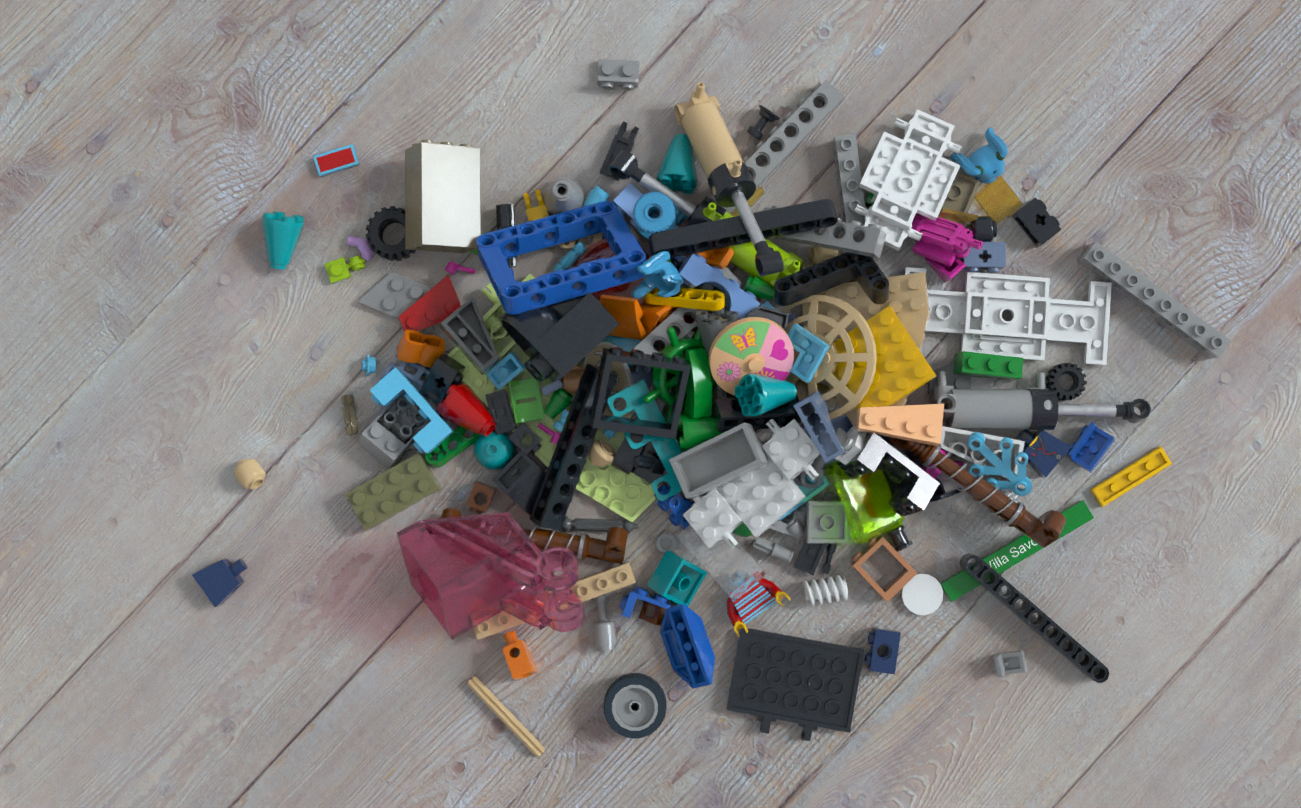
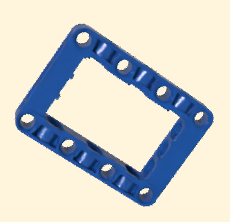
M602 201L480 235L476 240L479 259L504 311L511 315L583 296L589 292L593 293L635 281L646 276L637 271V267L646 261V255L616 205L611 201ZM602 232L615 255L610 258H601L583 263L578 267L564 271L558 270L525 282H516L513 269L509 268L507 258Z

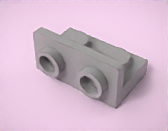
M598 59L597 85H601V88L612 89L613 86H620L624 90H633L634 87H638L639 61Z

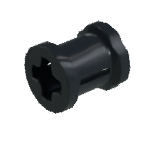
M904 525L887 532V535L891 536L897 552L913 544L912 541L908 540L904 532Z

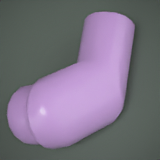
M355 236L348 237L347 245L357 247L361 253V258L366 261L372 259L374 251L369 246L367 239Z

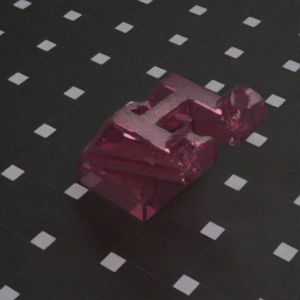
M509 512L419 520L397 532L412 587L452 640L502 611L532 626L538 627L539 630L549 626L559 632L572 631L578 628L585 619L584 604L570 589L579 578L578 561L575 554L569 549L562 547H553L541 552ZM560 570L563 572L559 576L554 575L555 571ZM562 604L568 605L566 609L559 608Z

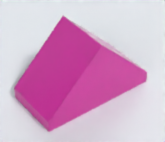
M925 257L926 262L944 283L966 267L965 263L957 257L951 266Z

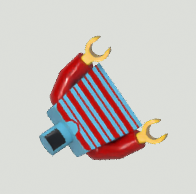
M739 571L728 578L735 588L729 592L727 615L738 637H740L739 629L744 628L746 633H748L745 624L775 602L784 607L781 599L787 597L790 600V597L785 592H782L774 582L765 578H754L751 576L744 580Z

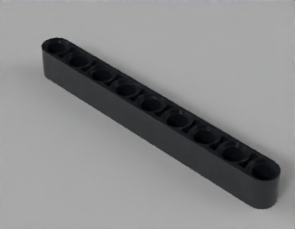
M822 199L753 213L765 239L826 228L838 222L831 199ZM740 216L660 231L659 233L651 234L648 238L652 256L662 251H668L670 258L752 242Z
M970 553L961 557L960 566L968 575L1085 676L1097 683H1103L1108 679L1109 670L1103 663L985 561ZM974 558L975 566L969 569L967 563L970 559ZM990 572L991 579L985 583L983 576L985 573ZM1002 586H1006V594L1000 596L999 589ZM1021 599V608L1015 609V602ZM1037 613V621L1031 623L1030 618L1032 614ZM1052 626L1053 633L1047 636L1046 630ZM1068 640L1069 646L1067 649L1063 650L1062 644L1064 641ZM1084 654L1083 662L1078 663L1079 655ZM1099 667L1100 673L1094 677L1093 671Z

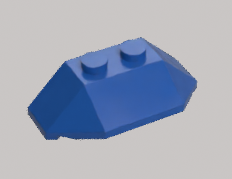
M684 603L665 609L660 634L673 671L689 683V686L693 689L712 684L715 655L702 618Z

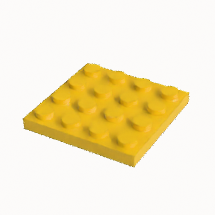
M890 305L866 321L872 331L876 344L877 362L874 379L868 393L855 407L857 413L860 408L892 406L937 376ZM856 327L848 333L854 353H867L863 334L859 327ZM842 338L834 342L838 353H846ZM867 361L854 362L852 375L846 384V387L854 394L859 390L864 379ZM838 362L833 373L839 381L845 372L847 362Z

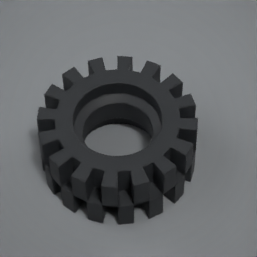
M1062 363L1049 370V375L1046 376L1048 382L1045 384L1049 389L1056 391L1058 400H1072L1079 397L1082 391H1085L1084 385L1087 384V381H1084V377L1086 375L1082 373V368L1077 367L1078 365ZM1062 374H1069L1073 378V386L1068 390L1062 389L1059 385V378Z

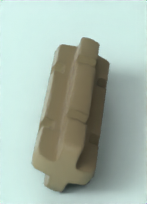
M344 395L341 397L344 405V422L347 424V427H345L346 434L356 435L358 434V429L355 426L357 421L355 406L352 404L354 403L353 395Z

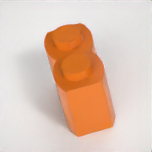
M405 330L397 346V358L406 363H419L424 367H432L436 359L443 355L446 350L445 340L435 335H424L418 331Z

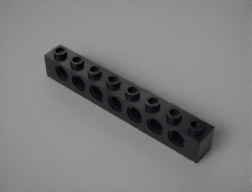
M586 364L529 518L540 527L560 530L565 520V515L598 430L592 428L589 419L600 366ZM610 371L602 415L608 405V398L618 374Z

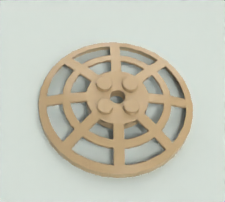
M811 295L806 299L785 306L780 311L786 313L794 306L810 302L809 314L800 316L789 324L787 323L786 333L788 335L793 324L808 321L807 331L830 345L810 382L803 381L795 374L791 375L788 382L794 385L798 380L808 383L810 395L817 391V383L827 380L834 388L821 395L824 401L831 399L838 393H841L849 400L843 407L828 413L830 420L852 411L868 393L876 371V344L866 320L853 306L832 296ZM819 302L833 304L848 314L838 323L828 316L817 314ZM817 320L825 322L832 326L833 329L827 335L816 333ZM853 321L857 323L863 334L867 353H854L851 339L845 330ZM838 335L841 336L845 344L846 353H838L835 344L832 342ZM794 349V361H793V365H794V363H795V361H796L798 355L800 354V353H799L798 351H796L795 349ZM867 361L864 379L859 390L854 394L846 387L852 375L854 362ZM838 362H847L845 372L839 381L833 373ZM797 392L799 400L807 396Z

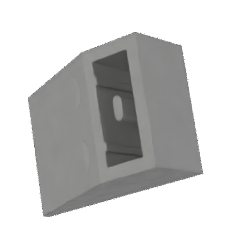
M402 394L386 407L363 431L358 444L390 469L414 443L413 437L430 423L431 419L425 420L418 412L421 408L417 404H411Z

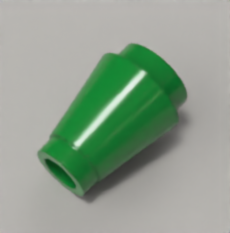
M756 276L755 278L749 277L744 288L745 292L749 291L757 298L772 301L775 295L774 288Z
M563 388L555 390L544 413L551 419H554L571 404L572 395Z

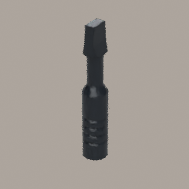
M829 543L828 555L822 569L824 574H829L830 563L836 551L837 543Z

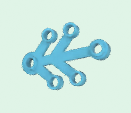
M973 432L970 434L967 442L969 448L979 451L994 465L982 466L974 463L970 466V474L975 477L981 476V474L1002 475L1009 481H999L994 478H988L986 481L993 483L995 488L999 486V489H1010L1019 496H1025L1031 492L1032 482L1026 476V465L1028 463V455L1026 453L1019 452L1016 454L1017 475L1011 470L1012 439L1005 437L1001 440V460L985 445V436L982 433ZM978 441L980 445H974L972 442ZM1007 442L1010 444V446L1005 447L1003 446V443ZM1024 457L1025 461L1021 462L1018 458ZM977 468L980 472L975 473L972 469ZM1022 484L1025 486V488L1021 489L1018 487V485Z

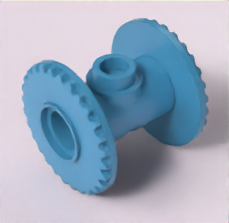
M649 192L642 195L636 201L633 217L637 230L642 236L648 239L653 233L675 228V207L669 197L659 192ZM653 214L659 215L658 218H650Z

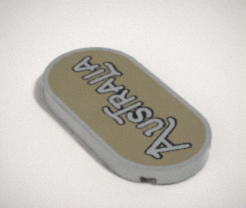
M608 342L599 343L586 355L585 367L587 363L600 366L603 348L610 349V347L615 348L618 346ZM612 361L610 371L618 374L610 397L634 384L628 364ZM620 397L616 398L613 406L617 411H623L626 408V401ZM607 405L603 415L614 416L609 405ZM633 409L620 417L632 419L636 414L635 410Z

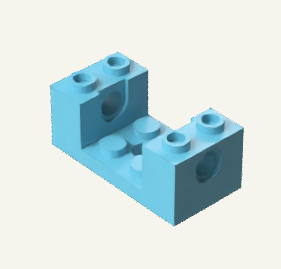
M396 367L370 389L373 393L370 396L378 406L383 405L386 407L406 392L404 397L411 404H417L421 408L418 410L421 416L427 421L431 419V422L413 437L415 440L413 445L420 453L426 452V454H429L454 432Z

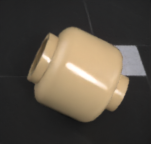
M811 246L809 250V258L814 265L841 255V251L818 246Z
M242 459L236 464L234 476L244 489H257L265 481L266 472L257 460Z

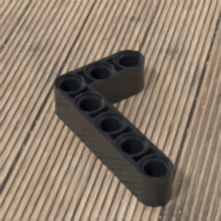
M846 252L778 279L774 284L775 301L778 305L787 306L856 279L873 303L884 304L889 299V280L872 257Z

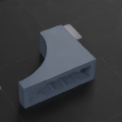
M817 390L799 400L794 405V408L824 462L826 463L845 453L832 426L828 407L819 391Z

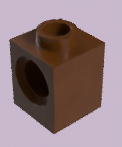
M476 481L466 505L470 506V511L480 515L482 511L488 512L497 489ZM478 493H483L486 496V502L483 505L478 504L475 500Z

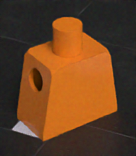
M515 630L504 634L503 637L507 646L503 647L502 651L513 679L521 680L537 673L538 670L526 642L518 640ZM519 649L520 654L518 657H515L514 652Z

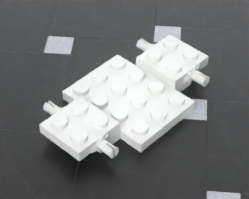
M918 109L909 123L899 118L896 119L894 126L905 130L903 140L887 132L883 133L859 184L860 188L878 196L869 209L857 204L854 213L865 217L864 226L868 227V224L880 226L881 230L886 233L884 245L899 251L902 242L907 236L917 241L920 240L923 233L911 229L916 213L936 221L960 168L959 164L942 157L946 149L958 154L962 147L951 142V134L955 126Z
M771 419L766 424L774 433L771 439L763 444L757 437L768 461L767 464L711 490L704 496L693 499L695 501L694 504L683 516L708 548H711L723 539L731 549L734 548L735 545H738V542L731 533L743 522L755 537H759L806 497L794 483L793 479L803 471L807 473L811 480L818 477L819 474L811 465L820 453L812 438L796 419H793L782 428L778 426L774 419Z

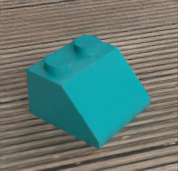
M667 549L647 586L679 605L684 603L689 606L708 572Z

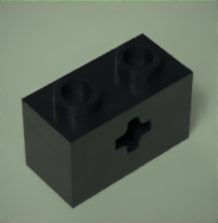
M1035 197L1014 213L1012 217L1038 248L1062 229L1059 227V221L1054 216H1050L1046 211L1047 207L1044 202L1037 200ZM1039 218L1041 222L1037 225L1035 221Z
M447 354L441 355L433 364L419 392L439 405L448 396V389L454 384L459 385L463 380L464 374L462 373L465 366Z

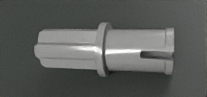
M755 537L752 543L753 548L769 554L768 557L770 558L773 556L789 564L793 557V551L778 546L777 542L772 543L763 538Z

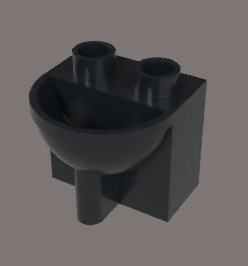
M590 292L586 296H579L520 314L511 315L504 312L499 317V321L506 332L530 358L523 365L539 383L544 380L546 381L548 378L551 382L563 378L619 325L615 318Z

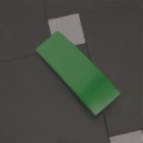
M704 348L688 349L685 353V360L688 361L691 368L685 391L684 413L692 418L711 416L712 384L707 352Z

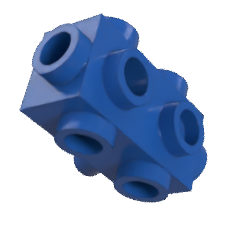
M662 485L657 490L660 494L666 495L670 492V485ZM679 492L664 501H660L656 494H654L657 505L661 510L668 513V519L674 526H681L683 530L691 527L683 514L692 507L695 501L690 502L686 498L683 499Z

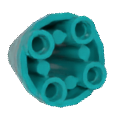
M676 134L674 139L671 140L656 180L672 191L692 194L698 181L693 148L687 135Z
M273 211V213L263 212L262 225L267 259L270 262L269 267L286 269L303 230L304 216H285L284 212Z
M746 374L742 377L739 385H736L734 393L739 400L742 414L754 417L794 400L797 390L795 385L788 381L759 374Z

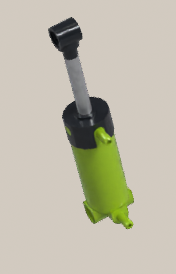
M621 150L609 166V170L617 178L629 180L631 177L651 192H659L669 197L674 207L689 217L686 226L734 217L725 208L705 196L701 204L698 203L697 206H694L638 168L637 158L626 150ZM765 239L768 247L780 252L784 268L782 272L761 277L755 266V255L757 252L752 242L729 246L734 252L730 259L731 263L753 278L756 276L773 288L778 279L800 271L803 265L802 259L791 251L787 253L770 240Z

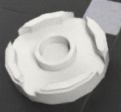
M916 574L901 589L903 604L909 611L917 615L933 613L943 601L941 584L936 578L928 574Z

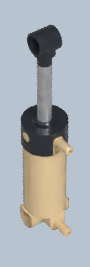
M698 82L696 90L691 92L690 101L674 105L675 118L679 127L683 126L717 204L726 208L736 207L757 252L755 255V266L758 274L762 277L782 272L784 268L782 256L779 251H774L773 248L768 247L747 202L754 194L756 184L746 164L743 162L719 112L720 105L715 96L708 97L704 91L705 84Z

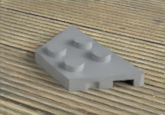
M391 272L359 300V303L398 318L400 314L427 293L431 287ZM432 325L430 327L425 328L424 330L433 333L434 326Z

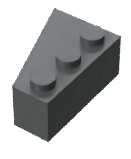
M472 296L441 322V329L483 375L498 362L499 356Z

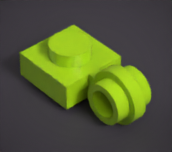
M361 255L350 258L349 264H347L345 257L325 263L324 265L331 284L351 278L349 269H353V271L364 269L366 262L361 258Z

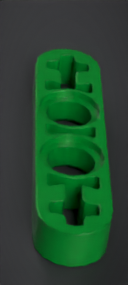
M460 426L432 452L426 454L425 459L432 467L440 468L475 443L480 435L474 433L471 437L466 438L465 432L468 429ZM451 441H457V447L453 450H449V443ZM435 454L438 455L437 461H435L433 457Z

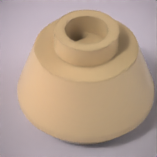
M595 440L589 451V460L594 466L604 467L613 462L616 453L606 441Z

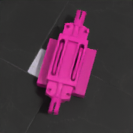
M918 213L915 214L912 221L911 229L923 233L919 241L915 240L914 254L951 266L956 257L963 258L968 256L971 247L981 250L983 246V241L973 239L972 231L964 228L959 223L937 217L936 221Z

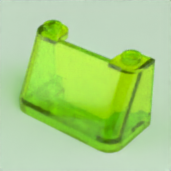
M841 461L825 465L828 476L830 475L831 479L834 480L832 483L836 488L849 521L848 525L851 529H854L851 533L854 543L861 545L903 525L904 516L895 513L893 507L888 504L892 494L883 471L876 469L871 474L865 473L860 478L855 479L848 477L844 470L839 467Z

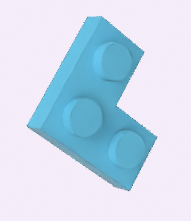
M793 324L788 336L792 342L793 349L800 354L790 372L803 381L810 382L830 345L799 324Z

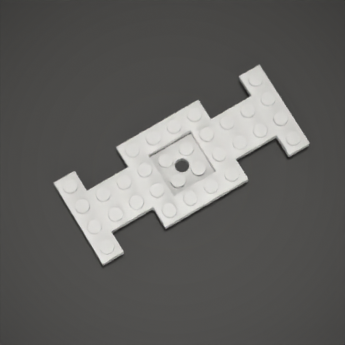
M904 268V275L921 272L926 274V269ZM966 272L965 292L927 289L930 316L925 331L962 334L961 352L1021 357L1024 360L1044 361L1046 341L1085 343L1084 364L1107 365L1112 283L1090 281L1088 301H1074L1049 298L1050 278ZM1004 310H1009L1012 313L1010 321L1003 320L1002 312Z

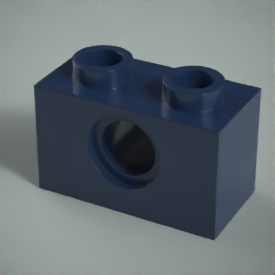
M873 627L872 632L868 634L870 651L866 652L865 655L867 669L875 672L895 674L901 635L899 631ZM880 645H885L887 648L886 653L881 656L878 655L877 648Z

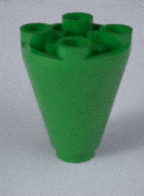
M681 412L678 424V431H682V436H679L681 452H686L724 433L718 432L713 416L692 418Z

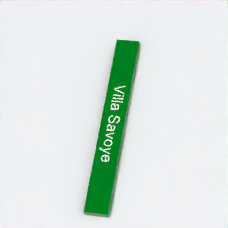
M1084 500L1060 512L1065 516L1066 523L1058 539L1094 519ZM1023 534L982 558V560L1000 574L1043 548ZM975 563L970 565L968 568L972 569L975 566ZM964 570L940 583L950 602L980 586ZM990 572L984 574V582L991 579Z

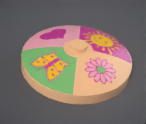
M761 317L743 318L729 324L716 336L709 351V368L714 380L724 391L734 396L736 385H739L742 377L746 374H759L785 380L790 373L794 361L793 345L786 331L774 321Z

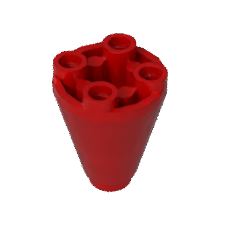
M465 383L459 386L452 385L447 391L448 396L436 408L439 415L479 435H484L485 437L490 435L495 429L496 423L493 422L492 416L472 388Z

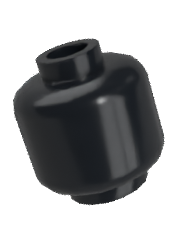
M990 216L972 217L969 224L965 226V228L972 231V238L979 241L991 242L993 237L997 236V223Z

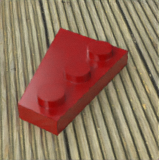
M446 275L398 316L403 331H420L440 323L461 307L449 275Z

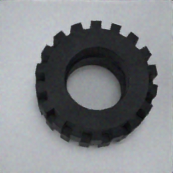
M390 206L389 209L384 207L381 208V212L376 211L373 213L375 216L373 218L370 217L368 220L370 224L366 225V230L368 231L366 239L375 253L389 261H402L401 258L407 259L410 253H415L416 250L405 249V234L402 241L396 245H387L383 241V231L389 224L400 223L405 229L404 209Z

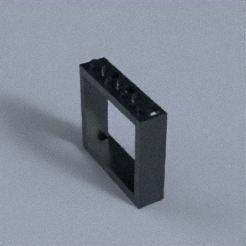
M620 347L603 348L589 419L592 428L675 439L691 365L685 358H681L678 355H673V358L657 352H653L652 355L644 354L643 351L632 349L629 352L623 351ZM612 361L680 371L669 423L602 415Z

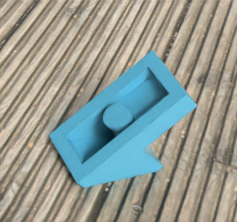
M512 351L487 372L486 375L497 389L500 390L514 377L523 372L525 366Z

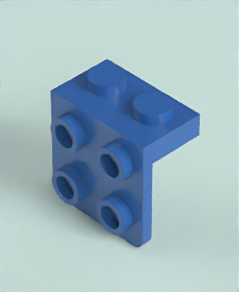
M635 586V589H629L627 596L623 595L619 609L622 610V616L630 618L637 598L669 609L670 603L660 594L655 593L652 596L647 594L646 589Z

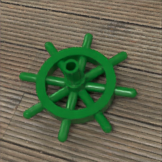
M668 327L666 332L670 344L661 353L665 357L673 358V355H678L681 358H685L683 350L704 348L698 328L694 338L684 337L678 339L675 329ZM651 367L654 368V390L643 397V402L648 404L659 397L664 403L670 405L665 420L666 423H669L674 400L669 390L677 385L680 371ZM667 373H670L672 378L666 381ZM711 373V384L713 390L714 386L718 387V384L714 380ZM684 397L682 409H685L686 397Z

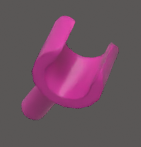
M453 261L448 262L445 271L455 275L457 269L467 273H475V269L464 267Z
M539 423L537 427L552 435L550 442L557 444L561 433L555 432Z

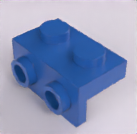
M1093 422L1089 426L1085 425L1080 432L1081 437L1077 442H1073L1070 445L1071 448L1068 451L1070 461L1092 473L1115 441L1113 436L1096 427V424Z

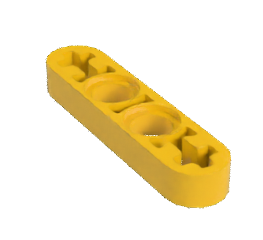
M680 287V291L673 295L678 297L665 298L658 296L657 293L660 290L655 288L644 295L645 302L653 305H668L711 311L721 310L725 306L724 294L712 290Z

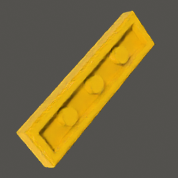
M1159 446L1089 490L1099 506L1104 507L1167 468L1172 462L1162 446Z

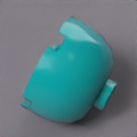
M494 429L487 437L484 435L478 437L474 446V454L481 466L489 470H500L515 457L516 447L509 439L510 435L508 433L497 435Z

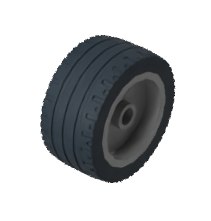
M629 673L617 678L609 686L605 694L603 708L605 718L615 732L627 738L637 739L652 734L660 727L666 715L667 704L664 691L657 681L645 674ZM637 703L639 709H632L631 705Z

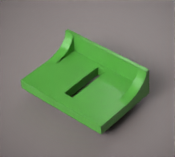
M535 378L509 382L516 424L544 419L539 382ZM536 397V401L517 404L516 401Z

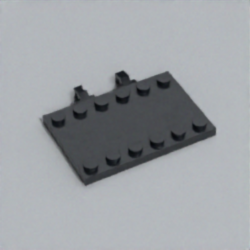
M744 628L740 629L726 710L756 715L757 720L761 721L760 731L767 734L770 731L771 721L776 722L777 719L798 723V726L802 727L801 740L805 741L811 740L812 731H817L818 727L850 733L864 649L747 628L748 633H746Z

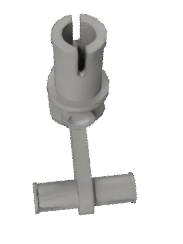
M806 503L798 510H794L792 518L786 523L776 521L768 529H773L795 538L802 536L805 532L803 528L806 522Z

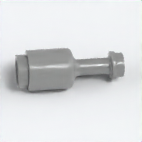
M607 595L595 597L594 603H597L599 616L598 622L593 624L595 646L598 647V651L614 650V644H616L614 622L607 619Z

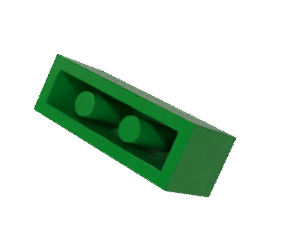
M966 351L955 354L954 375L1008 381L1022 379L1023 358Z

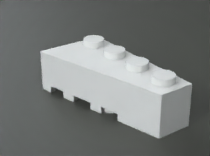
M942 426V449L972 463H978L982 466H994L979 451L969 448L967 442L973 431ZM982 433L985 436V445L1002 460L1000 442L1005 437ZM1012 439L1011 470L1017 475L1018 465L1015 463V457L1017 453L1023 452L1025 441ZM978 441L972 442L974 445H980ZM1005 442L1003 446L1009 447L1010 444Z

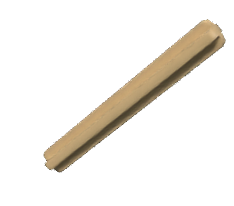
M473 676L467 682V685L536 757H539L545 751V748L476 676Z

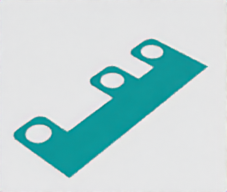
M644 379L608 398V405L616 417H620L634 409L639 420L666 423L655 400L648 404L643 402V397L650 393ZM620 397L626 401V408L623 411H617L614 408L613 402L616 398ZM625 432L624 435L632 449H638L651 441L667 471L666 475L652 482V489L660 501H664L682 491L669 459L682 453L676 440L673 438L643 435V440L640 443H634L630 439L631 433ZM662 481H666L670 485V492L666 495L660 494L657 490L658 484Z

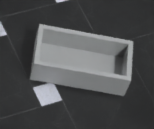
M742 423L669 459L686 499H695L768 463L752 425L748 423Z

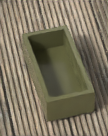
M417 453L345 495L365 531L442 488L423 454Z

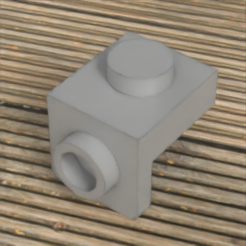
M1023 650L998 653L994 657L993 669L997 672L998 677L1027 671Z

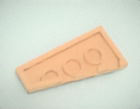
M944 404L860 408L857 414L856 430L939 446L941 444Z

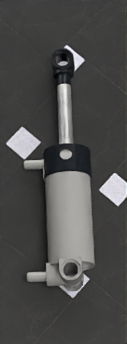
M945 371L937 373L938 386L934 387V404H944L943 422H947L950 428L1054 430L1058 416L1123 417L1124 420L1130 423H1138L1148 417L1151 412L1150 404L1140 398L1132 402H1124L1123 405L1058 404L1056 391L1045 388V374L1042 372L1036 374L1037 388H1027L1026 390L953 389V386H946ZM1134 407L1140 410V415L1134 412Z

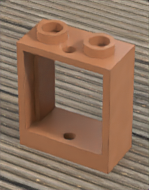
M875 536L866 544L868 546L863 552L859 551L852 557L853 562L850 565L884 601L888 602L917 572L882 536L878 538ZM881 545L905 568L884 590L861 567Z

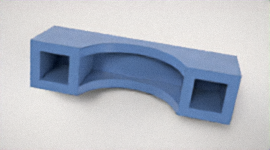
M699 254L687 256L678 270L679 275L683 279V284L689 288L697 287L700 284H711L717 287L725 296V310L737 311L738 320L745 318L747 313L760 305L754 294L740 289L739 283L733 279L728 280L723 276V272L719 268L709 266L706 263V259Z

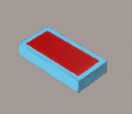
M353 144L313 156L320 177L360 165Z

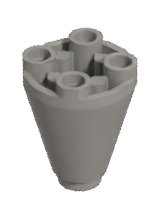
M567 177L556 178L551 181L545 188L543 195L544 204L552 215L580 208L585 200L583 189L579 183ZM560 189L566 190L565 194H559Z

